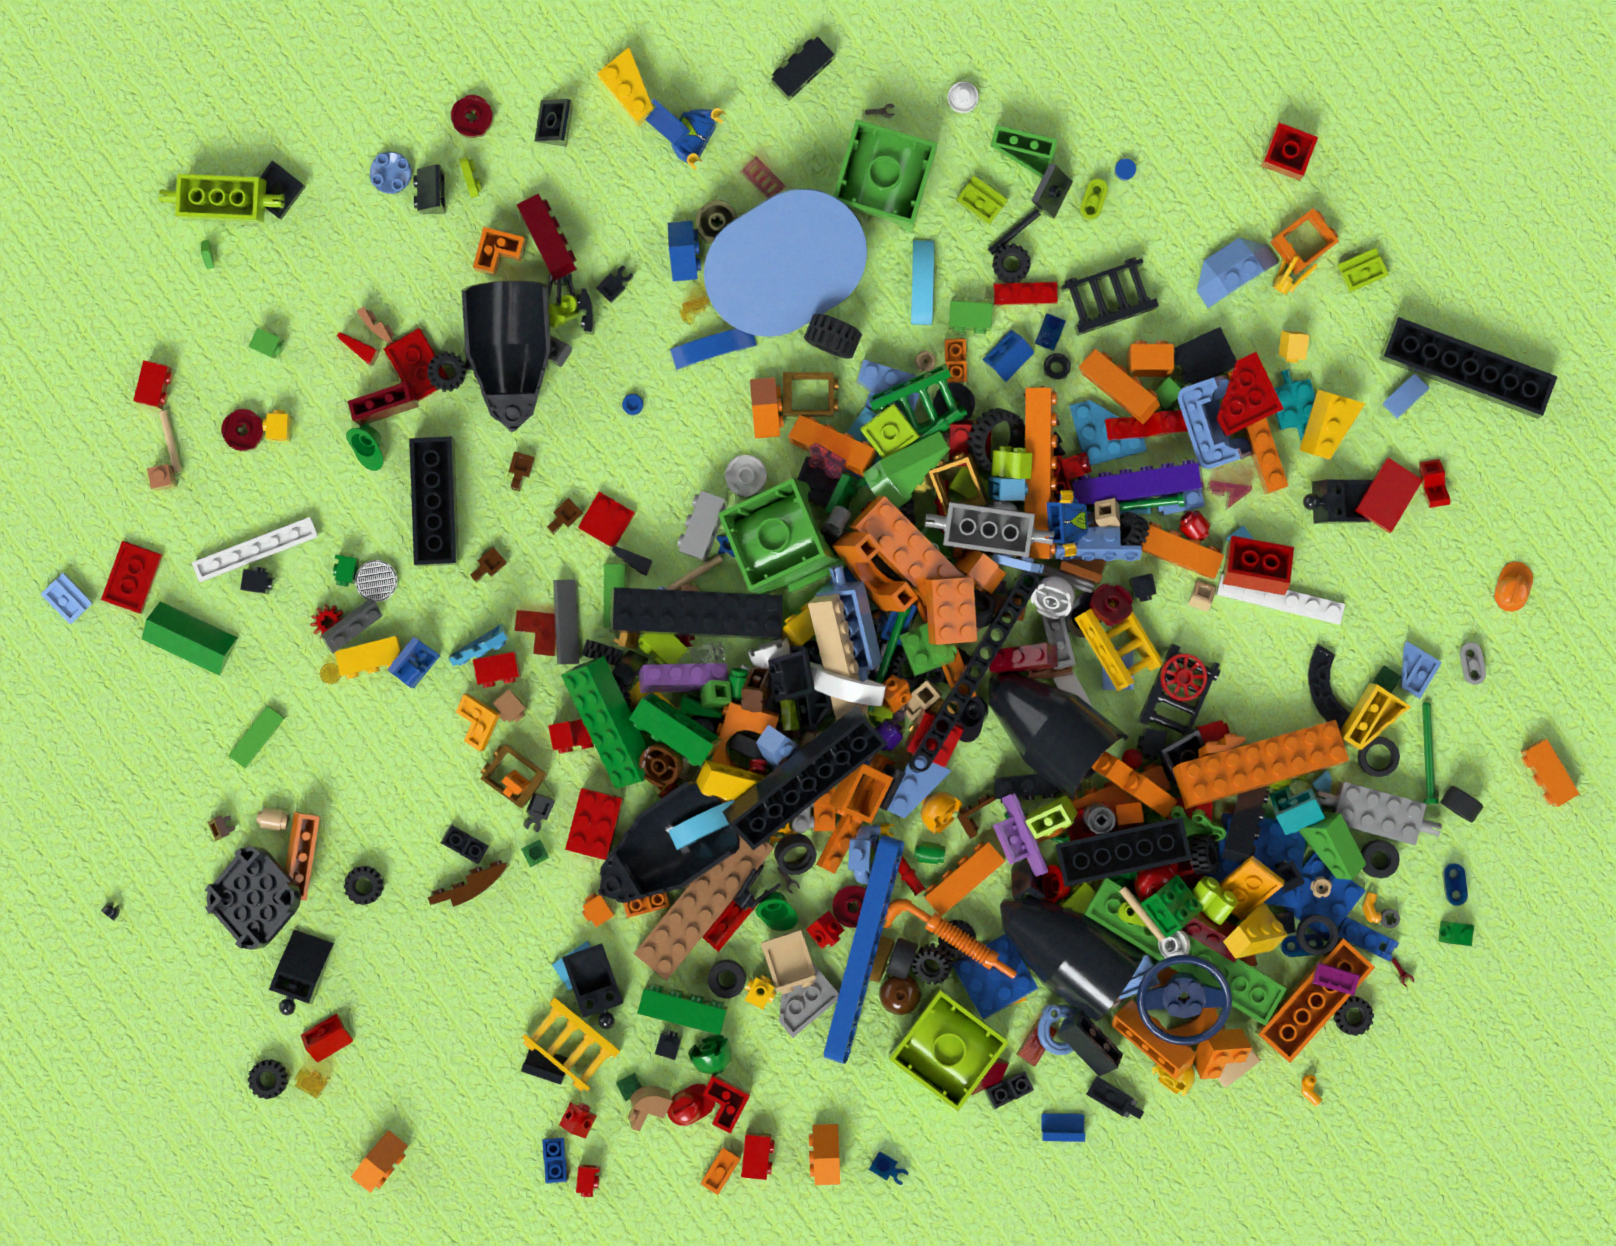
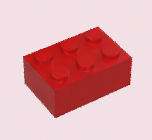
M1231 536L1226 548L1222 584L1285 596L1291 583L1294 547Z
M581 788L565 850L606 860L611 850L624 798Z

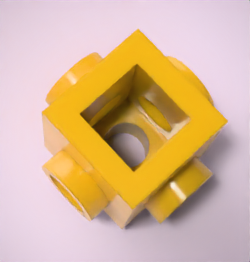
M761 975V977L756 976L754 980L750 978L745 988L748 993L744 1000L763 1010L767 1002L772 1003L777 993L774 991L775 985L772 984L773 980L764 975ZM763 988L765 992L763 994H759L757 992V989Z

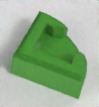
M209 239L203 240L201 242V255L205 267L211 269L214 268L211 244Z

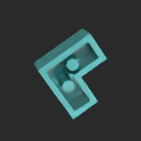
M1288 785L1269 794L1275 816L1285 835L1296 833L1306 826L1316 824L1320 820L1325 819L1322 807L1312 788L1293 795Z

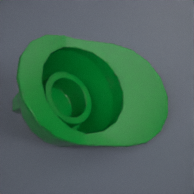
M364 423L359 428L349 429L346 433V439L359 462L371 471L381 469L384 464V458L379 448L381 445L379 432L368 423Z
M773 892L759 902L755 910L756 915L769 928L776 931L789 930L796 926L798 922V914L780 892Z

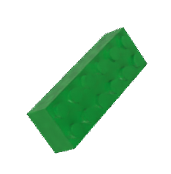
M605 657L579 664L561 674L564 684L573 699L574 705L582 718L583 724L586 726L592 743L595 745L615 789L644 781L646 773L643 767L640 770L639 762L643 751L648 747L639 729L634 727L633 722L629 720L632 714Z

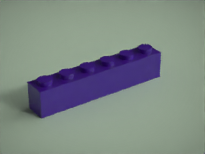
M1195 460L1182 461L1183 465L1174 466V463L1161 464L1162 468L1153 469V466L1140 467L1141 471L1132 472V469L1119 470L1120 474L1111 475V472L1099 473V477L1091 478L1090 475L1079 476L1078 480L1072 481L1074 497L1078 499L1079 504L1091 506L1095 505L1097 501L1113 498L1118 502L1204 489L1202 468L1200 463H1195Z

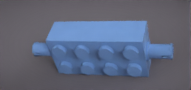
M839 564L838 567L833 565L829 567L833 584L824 585L816 593V596L839 594L840 600L844 604L843 613L845 621L849 624V638L854 645L853 655L859 667V680L864 682L866 679L869 680L867 671L874 670L882 661L864 581L846 582L843 565Z

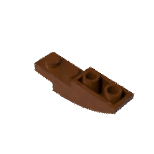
M502 860L490 863L491 868L482 870V867L469 870L470 875L466 876L467 885L462 881L453 884L452 890L445 892L444 888L432 891L433 896L428 897L430 906L451 899L452 906L454 907L477 897L504 874L509 867L508 862L503 863Z

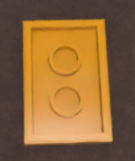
M1251 856L1222 880L1219 885L1222 889L1231 891L1236 896L1239 903L1231 913L1242 921L1284 886V880L1254 856Z

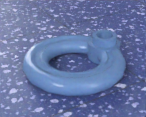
M1047 1004L1043 1007L1042 1016L1038 1023L1037 1035L1046 1051L1054 1055H1066L1074 1051L1066 1042H1056L1050 1035L1052 1022L1057 1021L1060 1017L1068 1018L1078 1013L1074 1008L1068 1005ZM1055 1010V1015L1052 1017L1051 1012Z

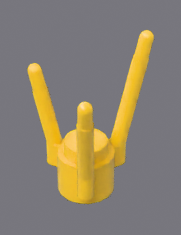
M1298 256L1293 258L1285 273H1283L1286 262L1282 260L1272 287L1284 295H1287L1288 291L1293 293L1295 288L1318 265L1314 264L1292 284L1293 279L1289 277V274L1298 260Z

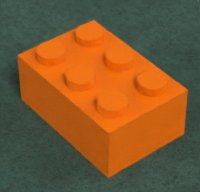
M973 577L926 579L929 644L977 642Z

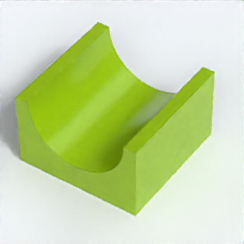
M939 987L915 1024L889 1054V1060L956 1111H959L1009 1044V1040Z

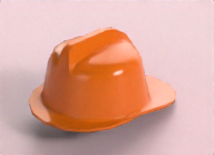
M1512 562L1503 567L1494 594L1495 601L1501 609L1511 612L1517 611L1527 602L1533 584L1532 571L1527 565L1522 562Z

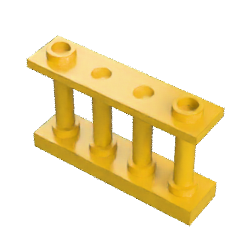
M1114 601L1109 602V606L1114 607L1116 603ZM1092 609L1074 618L1117 691L1134 683L1132 675L1147 667L1149 671H1152L1164 664L1133 611L1126 621L1106 632ZM1126 631L1131 642L1116 650L1110 639ZM1137 649L1142 660L1127 669L1121 657Z
M554 997L549 1003L552 1006L550 1014L531 1037L526 1034L522 1036L525 1040L523 1044L531 1051L537 1049L574 1080L572 1084L581 1092L584 1089L588 1091L591 1087L586 1084L607 1057L610 1058L612 1055L615 1058L620 1050ZM563 1015L569 1020L566 1023L568 1025L546 1051L537 1042L556 1018H560ZM579 1028L585 1033L584 1039L564 1064L560 1063L553 1057L572 1032L574 1030L577 1031ZM596 1042L601 1046L600 1053L581 1077H577L570 1071L571 1067L588 1046Z

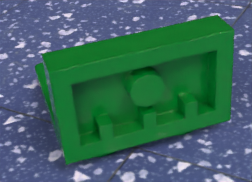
M1179 875L1174 876L1160 890L1140 904L1166 938L1182 929L1203 910V906Z

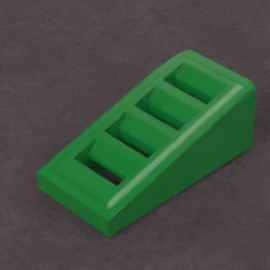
M688 693L683 694L680 708L682 713L714 718L723 717V708H702L700 698Z

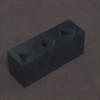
M818 36L814 40L812 38L803 45L804 49L799 54L794 53L787 60L788 64L784 68L779 67L772 74V84L788 101L835 60V54Z
M1083 1011L1063 1020L1058 1034L1099 1077L1118 1069L1123 1053Z

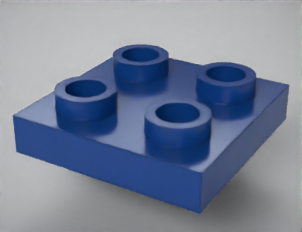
M413 637L387 670L410 688H415L440 655Z

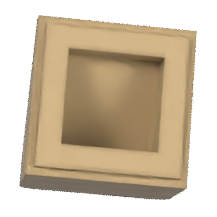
M1196 581L1188 605L1207 612L1212 604L1216 587Z

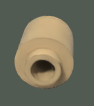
M263 807L262 811H258L256 823L260 824V828L286 830L289 813L280 809Z

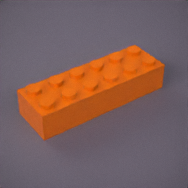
M877 496L850 525L855 532H870L882 548L877 555L904 582H907L911 589L925 603L926 579L964 577L885 496Z
M1340 937L1336 946L1317 961V963L1319 962L1360 975L1356 989L1375 968L1346 940ZM1317 963L1277 1006L1267 1025L1261 1024L1255 1031L1258 1036L1289 1063L1294 1060L1350 997V994L1312 983Z

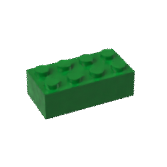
M652 692L641 699L629 718L633 722L634 727L641 731L646 730L651 734L650 737L660 743L664 742L676 753L685 756L686 761L693 766H702L706 760H709L722 738Z
M653 983L644 987L637 1014L717 1035L721 1034L728 1009L727 1006H724L725 1002L712 999L711 1002L704 1001L703 996L692 994L691 997L684 996L683 991L671 989L670 992L662 990L663 986Z

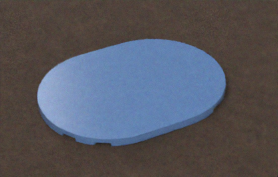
M809 188L790 189L777 193L731 221L717 234L708 250L704 266V282L707 295L718 314L731 326L740 331L766 337L788 334L809 323L813 314H824L844 301L853 292L860 282L866 265L867 246L865 234L854 212L840 199L824 191Z

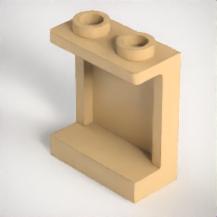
M802 929L761 942L776 992L781 991L782 994L794 991L793 987L801 985L804 988L814 984L813 980H816L817 976Z

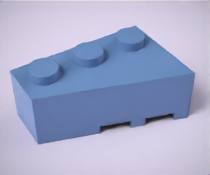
M863 360L856 383L872 394H876L917 375ZM916 392L908 395L909 397L907 398L913 413L919 398V393ZM894 401V404L905 416L900 402Z
M770 725L766 727L756 742L762 756L768 762V768L772 772L802 749V747Z
M917 757L915 759L916 767L920 769L924 767V760ZM932 762L926 771L915 773L909 768V763H907L903 771L906 774L888 811L905 819L951 770Z

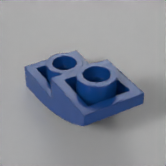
M564 1138L542 1139L545 1183H566L567 1167Z

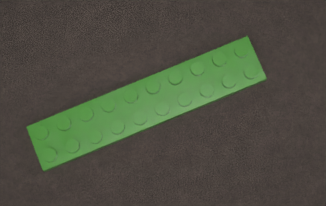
M1108 878L1103 879L1083 915L1099 923L1158 961L1165 959L1159 950V940L1148 927L1126 923L1119 918L1118 907L1121 903L1126 902V899L1119 892L1123 887ZM1133 894L1139 903H1142L1139 897ZM1128 908L1127 914L1131 916L1133 914V910L1131 908ZM1187 935L1190 941V949L1187 955L1208 960L1224 974L1231 989L1232 1006L1262 1025H1267L1287 988L1240 959H1237L1234 963ZM1181 963L1168 966L1178 973H1192L1203 984L1221 988L1217 979L1208 970L1198 965Z

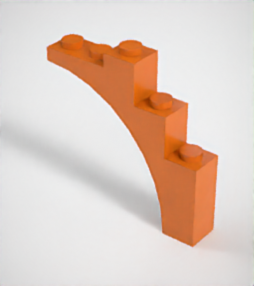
M1106 751L1092 766L1093 770L1164 818H1167L1172 808L1178 802L1148 778L1134 771Z

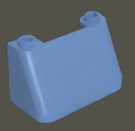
M1228 375L1214 377L1184 387L1178 394V402L1198 463L1205 469H1211L1253 455L1248 440L1242 437L1231 440L1230 435L1225 437L1216 419L1220 408L1219 399L1224 397L1229 383Z

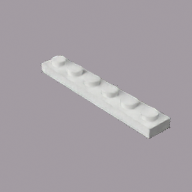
M308 517L194 561L192 565L201 583L319 536L312 518Z
M1223 574L1220 576L1216 593L1218 596L1341 625L1345 608L1343 603L1287 590L1284 596L1222 584Z

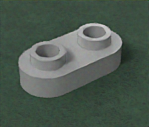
M1466 643L1459 651L1463 678L1468 684L1477 685L1482 683L1486 677L1482 650L1476 643ZM1467 650H1472V657L1467 656ZM1472 670L1476 671V678L1470 676Z

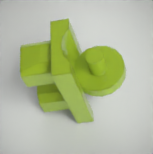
M564 295L561 297L560 305H557V303L549 305L551 327L556 329L559 325L564 326L569 320L578 317L580 312L576 310L577 300L574 296Z

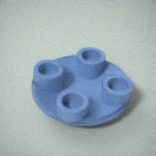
M396 152L378 154L370 167L372 184L379 191L387 194H395L405 189L412 175L408 160Z

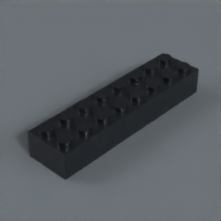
M1400 317L1393 321L1379 360L1537 419L1544 415L1558 377Z
M614 587L611 589L609 632L778 640L782 638L783 595Z
M856 705L722 812L729 825L754 851L888 745L881 732Z

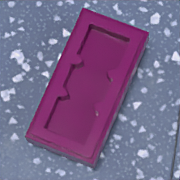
M1318 962L1312 983L1354 996L1360 975Z

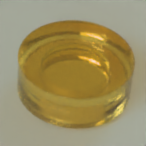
M327 663L322 666L320 678L324 683L335 684L341 679L338 665Z

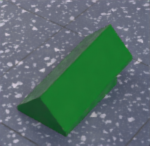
M160 601L146 619L142 640L220 676L238 637Z

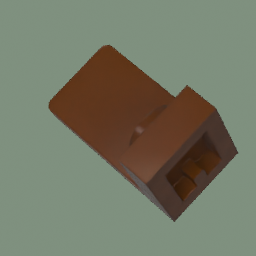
M987 794L977 800L978 805L972 808L968 805L959 810L960 815L957 818L969 839L977 836L976 830L979 828L973 818L969 820L967 816L995 801V796L989 797Z

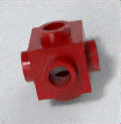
M827 911L806 929L821 949L828 944L831 947L841 940L839 935L845 931L830 911Z
M570 1102L559 1126L573 1135L586 1139L597 1115L590 1111V1106L582 1102L579 1105Z

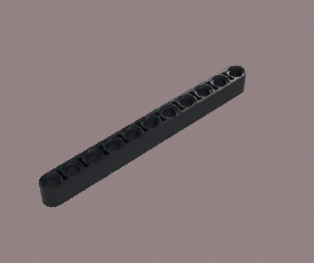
M1026 571L1016 579L911 755L908 763L909 768L913 772L921 773L931 766L1038 586L1039 578L1036 573ZM1024 577H1029L1031 579V587H1027L1024 585ZM1014 594L1020 596V605L1013 603L1012 596ZM1003 612L1010 615L1011 620L1009 623L1002 620L1001 615ZM992 630L1000 634L999 641L991 638ZM981 648L988 650V659H984L981 657ZM971 666L978 669L979 674L977 677L970 675L969 669ZM960 684L967 687V695L959 693L958 687ZM951 702L957 707L955 714L950 713L947 709L948 704ZM938 721H943L946 724L944 732L937 729L936 724ZM927 739H932L935 742L934 750H929L926 747ZM917 757L924 760V767L922 769L917 768L915 765Z

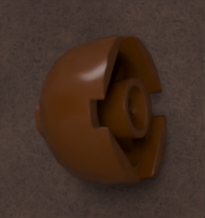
M664 742L656 743L643 751L639 766L640 770L643 767L646 773L644 777L653 785L663 787L678 779L683 770V758L680 753H676Z
M889 975L883 980L879 988V999L886 1011L894 1015H905L917 1008L921 999V990L917 981L910 975L906 979Z

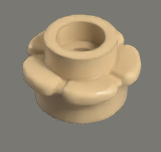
M922 351L915 358L917 368L921 371H930L935 366L936 358L929 351Z
M1317 877L1310 886L1311 890H1313V895L1321 898V896L1327 897L1332 887L1331 882L1324 877Z

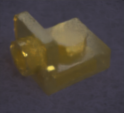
M706 296L682 303L683 309L679 311L683 322L687 321L689 326L693 325L689 313L699 314L706 311L705 308L709 307Z

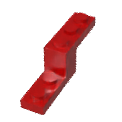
M1181 410L1153 413L1144 424L1135 417L1109 418L1105 420L1108 441L1160 437L1172 433L1188 432Z

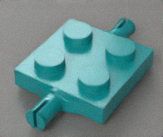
M1290 369L1281 371L1284 384L1274 388L1284 408L1282 411L1275 413L1280 431L1288 428H1297L1300 440H1302L1306 430L1305 426L1308 423L1314 404L1315 394L1311 379L1292 381Z

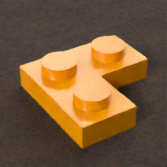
M469 693L463 694L456 713L471 722L464 742L480 752L484 751L500 714Z

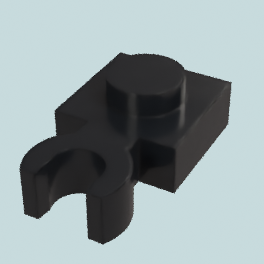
M624 265L618 269L616 277L610 273L596 287L611 304L626 290L622 284L630 282L634 277L632 273L628 277L622 276V272L626 269Z
M534 793L526 810L530 817L525 819L523 826L529 829L530 825L535 823L533 830L538 833L541 829V819H548L555 801L552 798Z

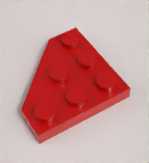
M1257 352L1237 360L1216 417L1225 437L1284 409Z

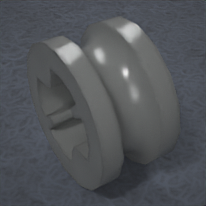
M1385 909L1381 912L1382 919L1380 923L1384 927L1395 928L1399 924L1400 915L1397 911ZM1391 912L1395 921L1394 923L1390 922L1388 925L1387 920L1384 918L1385 915H1389Z

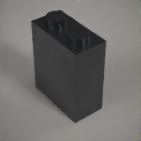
M1221 326L1174 348V363L1176 366H1180L1183 372L1180 374L1182 381L1185 385L1188 384L1189 386L1214 378L1233 369L1237 361Z

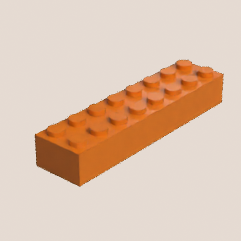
M1333 720L1180 763L1172 769L1185 809L1339 766L1349 761L1337 722Z

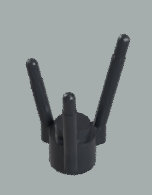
M549 274L548 301L553 282L554 285H557V305L561 304L562 286L566 285V282H568L570 295L575 297L572 274H568L555 281L551 274Z
M763 864L757 870L755 868L751 870L741 889L733 899L745 911L748 907L753 910L759 902L781 887L779 883L754 901L752 900L755 896L749 889L763 870Z

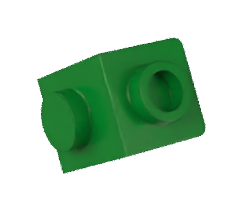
M1441 921L1438 941L1472 946L1474 925Z

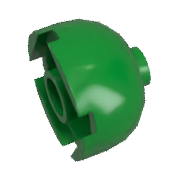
M723 1035L706 1037L702 1039L703 1044L698 1047L694 1044L688 1052L689 1058L694 1067L701 1073L718 1075L725 1070L724 1068L731 1061V1045L728 1038H724Z

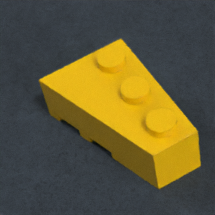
M1369 683L1340 730L1342 740L1351 747L1362 750L1381 734V731L1388 725L1394 723L1401 714L1408 711L1411 706L1379 685Z
M1263 902L1223 942L1236 959L1273 951L1288 934L1284 930L1283 925Z

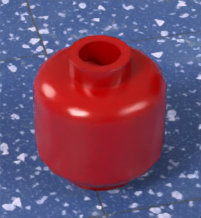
M1190 510L1179 520V529L1188 539L1203 541L1210 534L1208 531L1211 524L1200 511Z

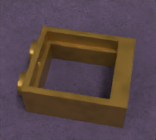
M783 372V417H799V415L804 417H834V411H838V399H834V390H838V378H834V372ZM792 380H828V410H792Z
M964 452L952 456V460L946 462L944 459H941L934 469H930L929 474L945 515H948L950 499L939 472L965 462L978 495L957 503L978 506L987 504L989 499L971 453L966 455Z
M505 744L504 747L500 745L493 754L495 757L491 764L487 763L480 773L483 775L480 779L523 809L548 774L509 745ZM507 753H510L536 772L530 785L519 798L513 794L509 798L503 793L505 788L490 778Z

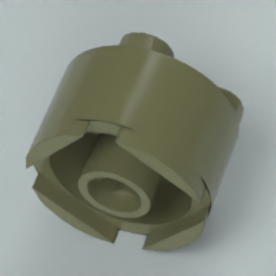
M713 200L699 209L696 216V226L699 236L704 242L711 245L717 234L727 224L738 218L733 207L725 201ZM720 219L722 225L715 227L713 223Z

